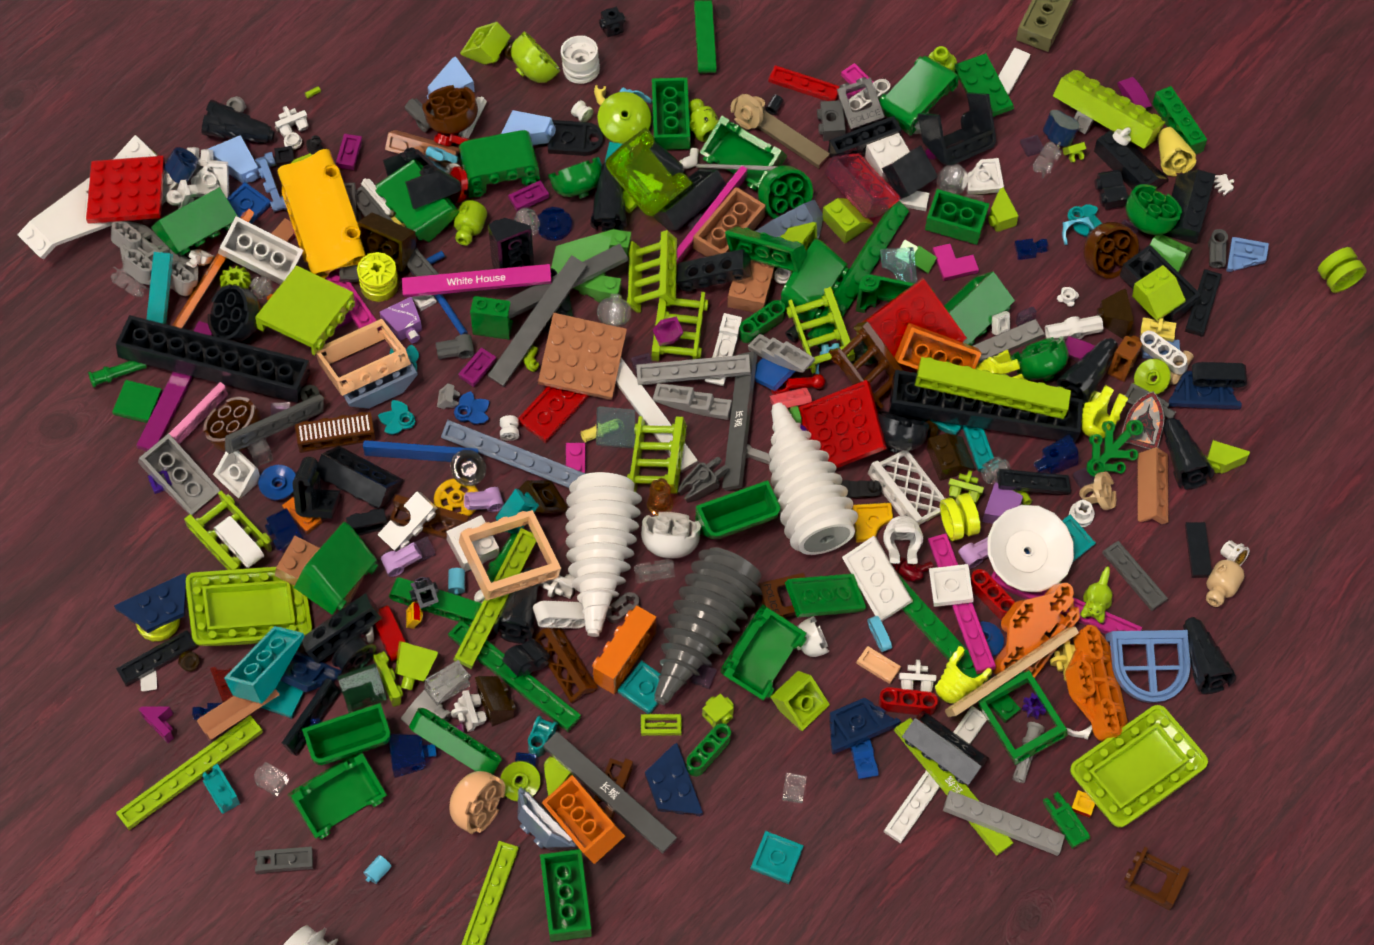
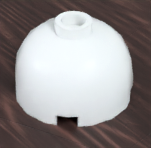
M814 616L798 625L800 629L806 632L805 637L807 639L801 648L797 647V650L802 649L804 654L810 657L821 656L829 652L826 648L828 645L820 626L816 627L815 622L817 620Z

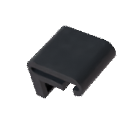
M304 457L292 483L295 511L302 517L333 518L341 498V493L338 490H321L320 472H316L319 465L318 461L313 457Z

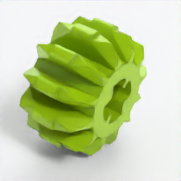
M238 265L233 269L229 266V270H223V275L220 276L221 288L226 285H235L249 290L248 287L252 285L250 273L247 272L245 267L240 269Z

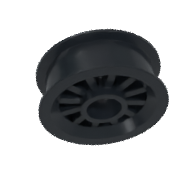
M365 634L355 635L339 647L332 658V665L339 667L344 677L353 676L369 664L377 648L374 644L367 642Z

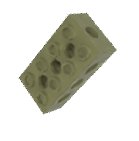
M1032 0L1019 25L1016 40L1049 52L1074 0Z

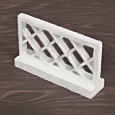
M901 451L881 462L877 460L871 464L868 475L873 481H879L882 487L881 492L900 516L911 517L920 525L940 514V508L932 506V501L940 502L945 498L909 451ZM905 456L909 465L898 463V461ZM886 465L894 467V473L887 472L883 467ZM897 468L908 470L907 476L896 474ZM910 471L918 473L920 480L910 478ZM895 479L906 481L905 487L897 486ZM908 482L918 484V491L908 489ZM921 485L929 487L931 494L920 492ZM906 493L916 495V502L908 500ZM919 496L930 499L929 505L918 503ZM917 508L928 510L927 515L921 517L917 512Z

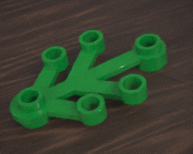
M1130 420L1126 425V430L1114 442L1113 431L1115 424L1112 421L1103 422L1102 430L1105 432L1104 453L1101 456V435L1092 434L1090 436L1089 442L1092 445V458L1088 461L1086 468L1091 476L1095 477L1097 473L1104 471H1114L1115 473H1123L1126 466L1123 462L1105 464L1110 458H1126L1128 460H1136L1138 458V451L1136 449H1127L1126 451L1118 449L1132 435L1142 433L1143 424L1141 421ZM1108 423L1110 424V429H1109V430H1107V424H1108ZM1095 437L1098 439L1097 443L1094 442ZM1131 451L1133 452V457H1132V458L1130 457V452H1131ZM1119 464L1121 466L1120 471H1118L1117 466Z

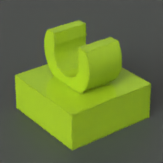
M1085 142L1062 148L1064 155L1070 154L1069 160L1071 163L1075 162V154L1079 156L1080 160L1084 159V154L1081 150L1086 149Z

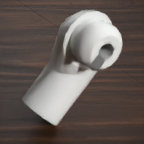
M691 148L690 156L679 161L683 164L682 169H689L697 165L699 149Z

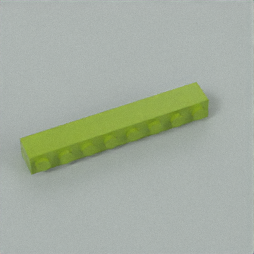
M921 357L915 386L1061 419H1064L1068 411L1071 390H1066L1063 387H1053L1045 383H1035L1023 378L1018 379L1005 374L991 373L988 370H978L969 366L955 365L951 362L937 361L930 357Z

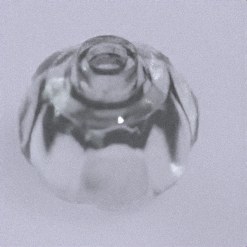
M959 164L944 167L939 171L936 178L939 190L957 195H962L966 192L971 181L967 171Z
M611 294L610 297L603 299L598 304L597 317L600 322L620 327V325H625L631 318V307L627 301L621 298L622 295Z

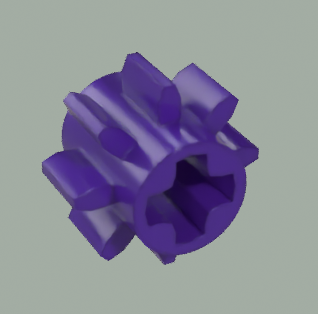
M1031 693L1030 698H1024L1023 702L1025 705H1023L1022 710L1027 712V717L1032 716L1038 719L1040 713L1045 715L1046 710L1037 695Z

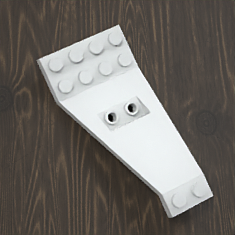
M135 135L114 159L157 155ZM165 169L162 205L166 201L167 193L171 190H176L179 186L178 183L171 179ZM90 177L30 220L19 232L18 236L40 258L45 259L57 245L112 226L113 222L88 224L86 221Z

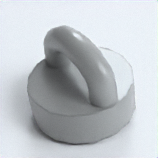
M238 96L232 97L227 101V106L235 108L234 110L242 113L246 109L244 100Z

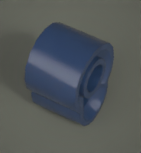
M1051 110L1043 127V132L1053 143L1066 147L1072 145L1080 125L1073 117L1059 110Z
M176 147L166 161L164 168L176 183L179 184L180 180H186L188 183L197 168L198 159L189 150Z

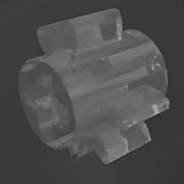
M265 276L255 277L249 285L252 287L250 291L258 299H262L263 296L267 298L273 291L271 287L272 282Z

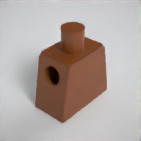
M1124 337L1114 354L1107 373L1108 375L1123 382L1126 380L1142 347L1139 337ZM1121 358L1127 359L1125 365L1121 363Z

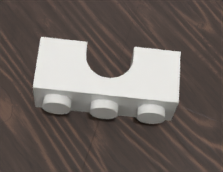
M416 492L404 505L411 514V520L406 526L401 527L395 521L390 520L378 534L394 551L409 545L410 542L408 540L413 535L417 536L423 529L422 525L426 521L432 520L436 515L437 507L421 492Z

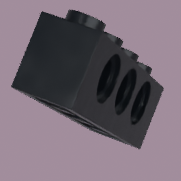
M892 116L829 140L828 153H830L832 161L837 166L853 160L857 156L865 155L866 146L870 143L897 133L901 136L902 129L895 117Z
M744 249L677 263L676 284L682 291H691L697 288H706L711 285L748 278L751 271V257Z
M365 593L306 634L302 640L305 651L318 664L338 650L348 639L361 634L382 619L377 605Z

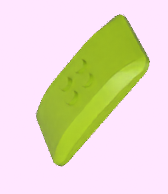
M276 567L194 572L186 577V595L191 634L194 643L199 646L255 644L274 626L301 632L306 635L312 631L308 597L296 590L294 585L276 577Z
M1152 706L1122 727L1123 731L1118 737L1105 739L1071 765L1070 773L1116 827L1127 826L1207 767L1208 758L1163 706Z

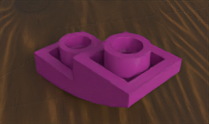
M1134 77L1117 83L1122 96L1129 98L1133 104L1141 105L1145 109L1152 106L1145 91Z
M1070 336L1067 337L1065 342L1069 351V358L1075 361H1079L1087 352H1090L1095 347V345Z

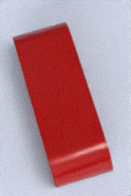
M975 570L970 579L972 591L1002 620L1008 611L1003 610L1001 607H1008L1010 609L1015 601L985 570ZM980 579L983 583H977L975 580ZM989 593H994L996 597L989 596Z
M387 605L379 608L382 619L375 623L374 626L391 662L397 660L399 641L405 642V639L390 607Z
M887 687L881 691L878 704L886 712L918 715L924 710L929 715H932L936 710L938 698L932 692ZM890 697L893 701L887 702L883 698ZM909 699V700H911L913 703H912V704H906L903 700ZM928 701L932 703V706H926L923 702Z

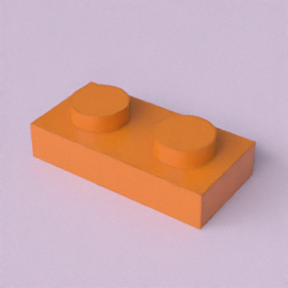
M294 497L282 505L287 514L306 534H309L322 524L321 518L299 516L295 511Z

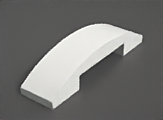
M724 313L712 358L733 356L742 317ZM726 377L705 379V382L724 386Z

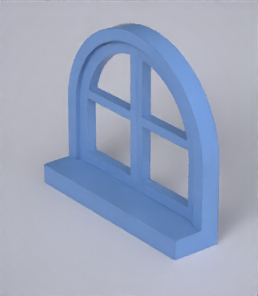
M1188 630L1111 631L1105 634L1106 640L1110 642L1112 668L1115 678L1121 688L1131 697L1147 703L1162 702L1174 697L1185 686L1190 673ZM1146 644L1147 666H1124L1122 645ZM1154 644H1177L1179 665L1155 666ZM1148 670L1149 692L1134 685L1125 671ZM1156 670H1178L1174 682L1167 689L1157 691Z

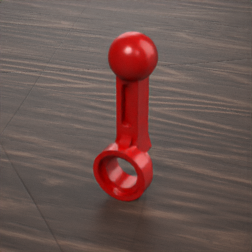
M439 132L434 137L436 143L449 147L452 143L461 144L464 141L470 140L456 134L448 135Z
M821 374L805 378H788L783 383L786 387L785 389L771 390L773 395L797 388L813 387L821 389L825 385V378Z

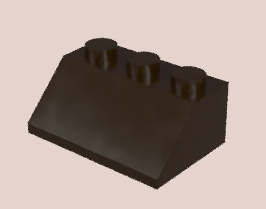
M373 212L358 221L360 239L365 254L385 253L395 262L396 270L403 272L416 247V232Z

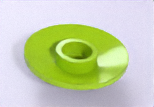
M1159 359L1144 361L1139 365L1134 375L1136 385L1149 392L1154 391L1156 395L1167 388L1171 379L1169 367ZM1157 376L1156 381L1153 382L1152 379Z
M516 761L509 764L500 776V779L505 784V796L513 801H518V789L520 787L524 788L533 797L540 786L538 770L532 764L525 761ZM518 776H521V777H522V781L519 782V783H516V782H515V779H516Z

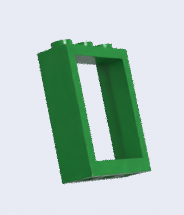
M1030 670L1020 672L1014 676V679L1004 683L977 701L978 707L1014 765L1021 763L1068 736L1065 725ZM1029 683L1056 727L1015 750L988 705L1022 685Z

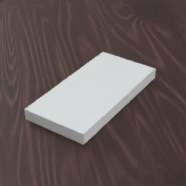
M875 536L842 557L851 574H854L857 584L875 616L880 618L881 622L913 602Z

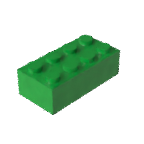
M652 78L654 140L665 150L690 149L687 78Z
M581 850L540 854L550 942L592 937Z

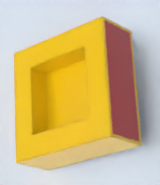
M413 602L406 609V628L414 629L422 621L423 612L416 602Z
M1078 790L1072 809L1074 812L1090 818L1095 803L1087 793Z

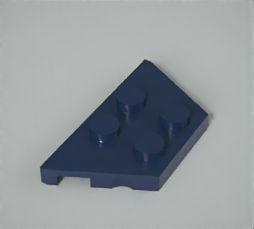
M1186 371L1169 399L1168 403L1170 404L1168 407L1241 409L1242 403L1237 401L1232 388L1198 387L1193 385L1192 371Z
M183 573L114 605L118 613L125 615L128 620L138 624L147 633L185 616L187 576Z
M296 651L280 681L304 692H310L321 687L326 678L334 682L341 679L342 674L341 670L322 662L317 664L311 657Z
M866 698L834 710L829 715L831 752L834 755L899 726L901 721L897 717L893 719L885 714L886 711L875 706L873 702Z
M676 743L645 771V777L655 805L660 812L671 811L676 814L684 815V813L696 814L699 817L703 816L678 744Z

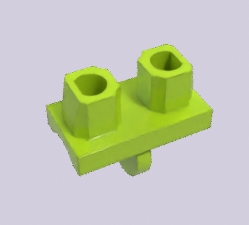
M969 470L967 475L961 473L958 479L965 480V482L950 478L949 497L956 499L960 495L961 490L968 491V494H970L976 504L983 493L984 487L969 483L977 484L978 478L972 477V471Z

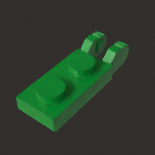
M1059 792L1053 794L1055 801L1060 807L1058 809L1054 807L1048 798L1043 799L1044 806L1061 833L1065 835V839L1072 849L1090 839L1089 833L1069 803H1066Z

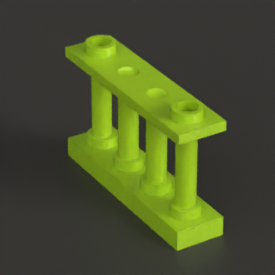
M666 230L661 232L659 243L641 248L634 241H631L628 252V306L637 313H640L641 303L661 297L669 304L676 302L677 238ZM660 250L659 258L642 263L643 255ZM660 266L659 274L642 279V271ZM660 281L658 290L641 295L642 286Z
M831 287L824 289V296H821V299L794 307L792 299L788 300L786 311L788 317L793 318L804 352L811 355L810 347L834 339L840 340L842 346L839 348L841 350L850 342ZM828 306L830 311L827 313L828 315L800 324L797 314L817 307ZM829 322L831 324L834 323L836 328L833 330L834 332L806 341L804 330ZM854 350L846 356L850 362L855 360ZM828 352L814 357L815 361L807 369L810 368L812 374L815 373V364L831 360L832 356Z
M701 292L700 301L676 298V302L669 304L663 298H659L656 325L660 320L677 316L679 322L697 324L696 333L683 331L680 337L681 339L695 340L694 349L665 345L659 346L654 335L652 361H659L660 354L663 355L664 353L693 356V359H701L702 348H699L703 312L707 311L708 308L705 292ZM671 305L699 308L698 317L669 314L666 310Z
M639 416L638 423H635L634 427L636 438L631 472L627 475V478L634 482V492H637V485L640 483L665 484L670 493H678L687 429L684 417H676L675 424H672V426L646 425L643 416ZM645 433H672L673 440L670 442H644ZM643 450H669L671 452L670 457L667 459H641ZM640 467H667L668 474H665V476H639Z
M222 491L218 492L221 502L201 518L195 519L191 514L184 518L187 528L227 570L240 569L242 562L238 557L231 558L228 555V550L230 549L226 544L221 543L219 545L216 542L218 535L214 530L207 532L204 529V524L226 507L233 514L231 517L236 522L239 520L245 526L243 530L246 534L249 535L251 533L257 539L255 543L259 548L264 546L268 552L272 551L270 537L265 532L262 534L234 505L235 501L229 494L225 495Z

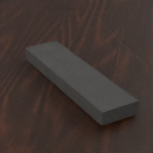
M1119 541L1103 550L1102 554L1151 611L1167 602L1168 598Z

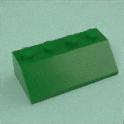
M734 227L725 232L730 252L744 249L753 261L798 273L807 256L805 245L798 241L793 242L782 237H774L764 232L759 233L749 228Z

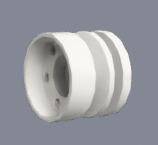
M574 36L566 40L561 46L563 72L569 81L584 84L591 82L599 74L598 47L594 40L586 36Z

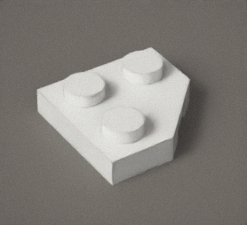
M999 158L980 160L976 167L966 175L965 183L968 195L998 193L1000 188L1004 187Z
M209 161L191 178V185L196 184L198 189L197 197H202L218 187L221 188L226 198L229 197L228 162Z

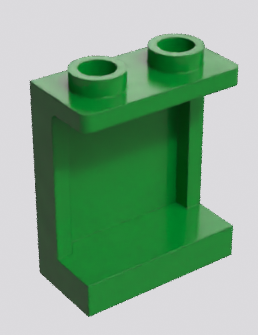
M474 296L470 310L473 335L510 340L513 320H509L510 301Z

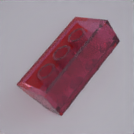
M859 153L833 156L831 158L825 175L847 197L851 204L859 210L863 217H880L900 200L901 197Z

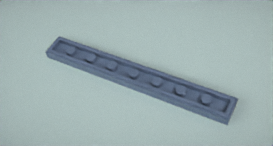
M447 420L441 435L443 439L466 448L478 449L479 453L568 488L578 477L586 474L450 420Z

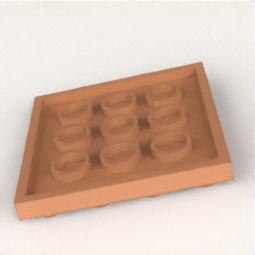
M553 313L538 384L612 400L627 329Z

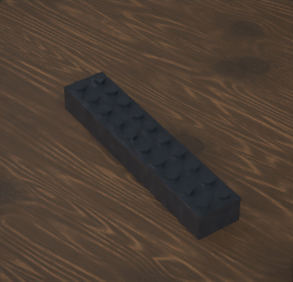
M129 315L116 342L118 358L217 383L221 382L225 385L296 403L299 402L300 392L305 387L310 375L309 360Z
M895 370L892 379L889 414L1064 441L1063 439H1065V442L1076 443L1081 433L1083 399L1070 397L1068 411L1064 419L918 387L915 386L917 373Z

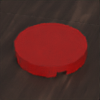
M453 167L451 173L460 181L462 189L450 195L454 203H462L466 199L464 190L468 188V177L463 167Z

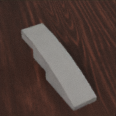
M759 334L748 345L749 351H755L758 356L779 366L802 373L815 361L814 357L786 341L783 344L775 338L770 340L762 334Z
M657 383L653 396L654 402L707 417L729 420L732 410V400L714 398L713 394L695 392L692 387Z

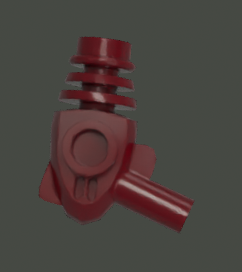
M900 557V563H891L895 571L908 581L921 580L923 572L928 571L929 568H934L931 561L922 565L919 563L909 564L904 557Z

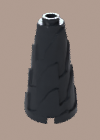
M211 99L206 108L208 112L204 115L202 123V135L224 139H233L241 135L243 141L248 140L257 143H268L273 140L275 131L268 124L251 118L250 115L234 110L235 108Z
M607 159L603 166H601V174L594 198L593 213L590 219L591 227L598 230V226L602 227V232L613 229L623 230V226L627 227L625 201L621 184V167H619V163L614 159Z
M1105 338L1057 380V387L1071 390V398L1083 399L1082 406H1084L1085 403L1091 400L1099 387L1098 384L1107 373V368L1113 360L1118 343L1112 338Z
M1175 418L1167 419L1163 429L1174 468L1173 473L1180 488L1183 486L1185 490L1203 486L1207 483L1206 478L1208 476L1210 480L1214 476L1212 464L1207 456L1202 453L1197 443L1194 442L1188 430H1185L1180 420Z
M531 567L526 568L525 570H523V571L520 572V573H524V572L533 570L534 568H531ZM539 584L509 594L494 625L495 633L498 634V631H500L502 639L512 643H524L525 639H528V641L532 639L535 623L533 606L537 603L536 598Z
M1195 617L1188 618L1183 625V629L1188 630L1190 663L1194 672L1192 674L1197 689L1202 694H1213L1223 691L1224 684L1227 683L1228 687H1230L1235 682L1236 675L1229 661H1226L1220 647L1216 645L1210 632H1207L1202 621Z

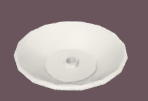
M1020 505L1006 510L993 523L987 538L988 557L994 571L1006 584L1025 592H1042L1050 589L1054 584H1058L1067 576L1074 559L1073 540L1067 526L1055 513L1040 506ZM1025 548L1029 550V554H1026L1024 552Z

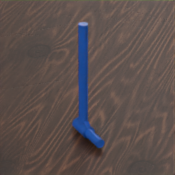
M440 251L425 259L430 264H433L444 258L445 255ZM442 294L434 295L459 334H467L468 332Z

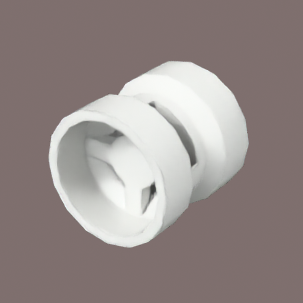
M508 415L500 418V427L502 428L500 430V438L502 440L514 441L519 438V430L517 429L519 419L516 416Z

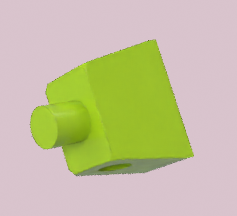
M399 641L395 673L404 676L401 688L412 690L415 679L425 681L438 652Z

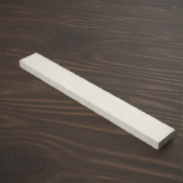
M620 358L615 383L639 416H643L646 425L672 426L643 386L638 385L637 378L623 359ZM653 433L659 442H670L673 440L672 433ZM685 443L681 472L698 464V460ZM665 450L670 456L671 452L669 450Z
M971 706L954 730V733L971 744L987 719L981 711ZM927 770L884 830V833L899 843L904 840L940 788Z

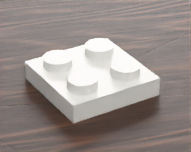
M968 564L929 568L934 607L973 602Z

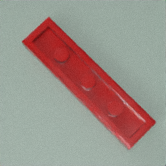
M776 65L769 77L768 82L825 101H836L838 97V85Z

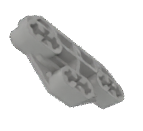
M116 221L112 223L111 241L120 248L125 272L138 282L150 285L153 253L173 254L170 288L183 296L193 293V288L197 286L198 265L194 268L186 265V262H189L190 259L185 255H176L145 225L130 221Z

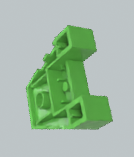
M613 229L558 245L555 249L551 268L555 269L557 274H559L571 255L583 262L618 244H621L626 255L629 257L631 232ZM606 272L574 287L580 294L593 297L599 303L618 306L621 294V278L605 276Z

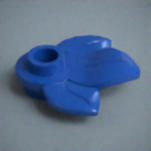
M471 391L460 397L459 405L454 410V416L461 422L469 421L472 424L485 423L489 419L485 414L489 407V400L474 399L473 393Z

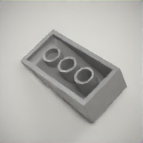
M169 433L139 457V465L188 514L193 515L220 491ZM162 470L167 471L172 485L170 486L167 483L164 474L160 475L158 472Z

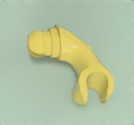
M595 85L594 94L600 106L605 100L606 86L603 89H598V85Z

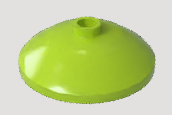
M618 92L612 94L603 101L599 108V128L603 135L614 143H635L641 140L650 128V109L647 103L634 93ZM626 112L628 116L623 117L621 114Z

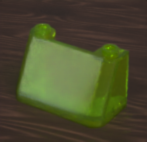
M645 127L607 158L606 167L646 215L653 216L693 183L683 173H677L672 177L649 149L654 144V137Z

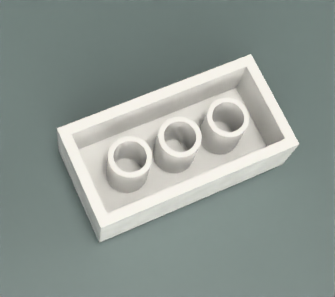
M236 216L219 248L218 254L281 285L296 266L303 250Z

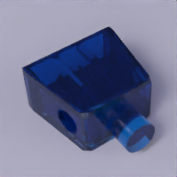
M1067 435L1042 450V459L1035 461L1034 466L1037 472L1048 469L1051 474L1059 473L1078 465V449L1071 436Z
M391 734L389 743L394 778L425 769V758L437 756L436 746L433 744L423 745L422 737L419 735Z

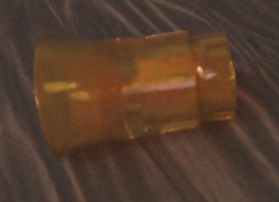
M663 478L653 480L647 499L648 510L659 516V512H670L673 508L671 488L667 480Z

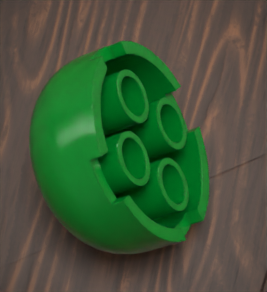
M593 158L592 163L587 160L558 171L559 175H556L555 172L549 174L548 177L555 192L564 197L578 195L579 198L590 195L588 191L597 188L601 174L602 163L600 158Z
M792 166L773 168L762 178L758 188V200L766 205L765 213L774 219L780 215L775 214L772 209L778 213H783L787 210L788 205L795 209L804 203L810 202L813 197V186L810 178L804 172Z
M1147 184L1135 186L1126 202V214L1130 222L1137 229L1151 235H1162L1171 231L1179 221L1182 213L1179 203L1170 194L1164 195L1157 191L1155 186Z
M1062 336L1058 338L1059 340H1054L1053 337L1046 338L1026 346L1020 354L1015 352L1010 358L1011 361L1015 359L1019 361L1020 369L1015 370L1017 374H1022L1024 379L1029 381H1047L1054 378V375L1059 373L1068 362L1069 351Z

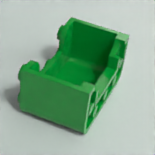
M527 130L467 140L459 145L461 166L466 171L468 177L467 191L469 198L481 197L486 192V184H496L501 181L521 178L522 184L529 186L540 181L537 159L530 133Z

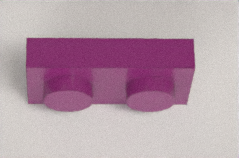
M344 134L336 160L338 168L354 170L362 144V136Z
M540 180L509 194L508 198L515 210L519 212L549 198V193Z
M480 348L458 374L459 378L474 387L497 361L496 356Z

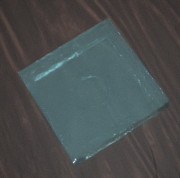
M597 407L596 445L634 448L635 410Z

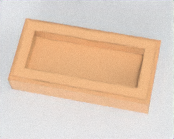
M869 646L866 647L857 660L859 666L891 684L901 669L900 665Z

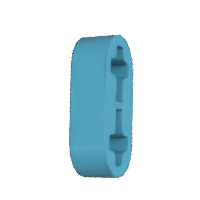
M874 616L867 619L869 629L880 651L884 652L892 649L890 638L880 618Z

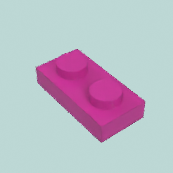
M566 443V466L584 473L585 443Z

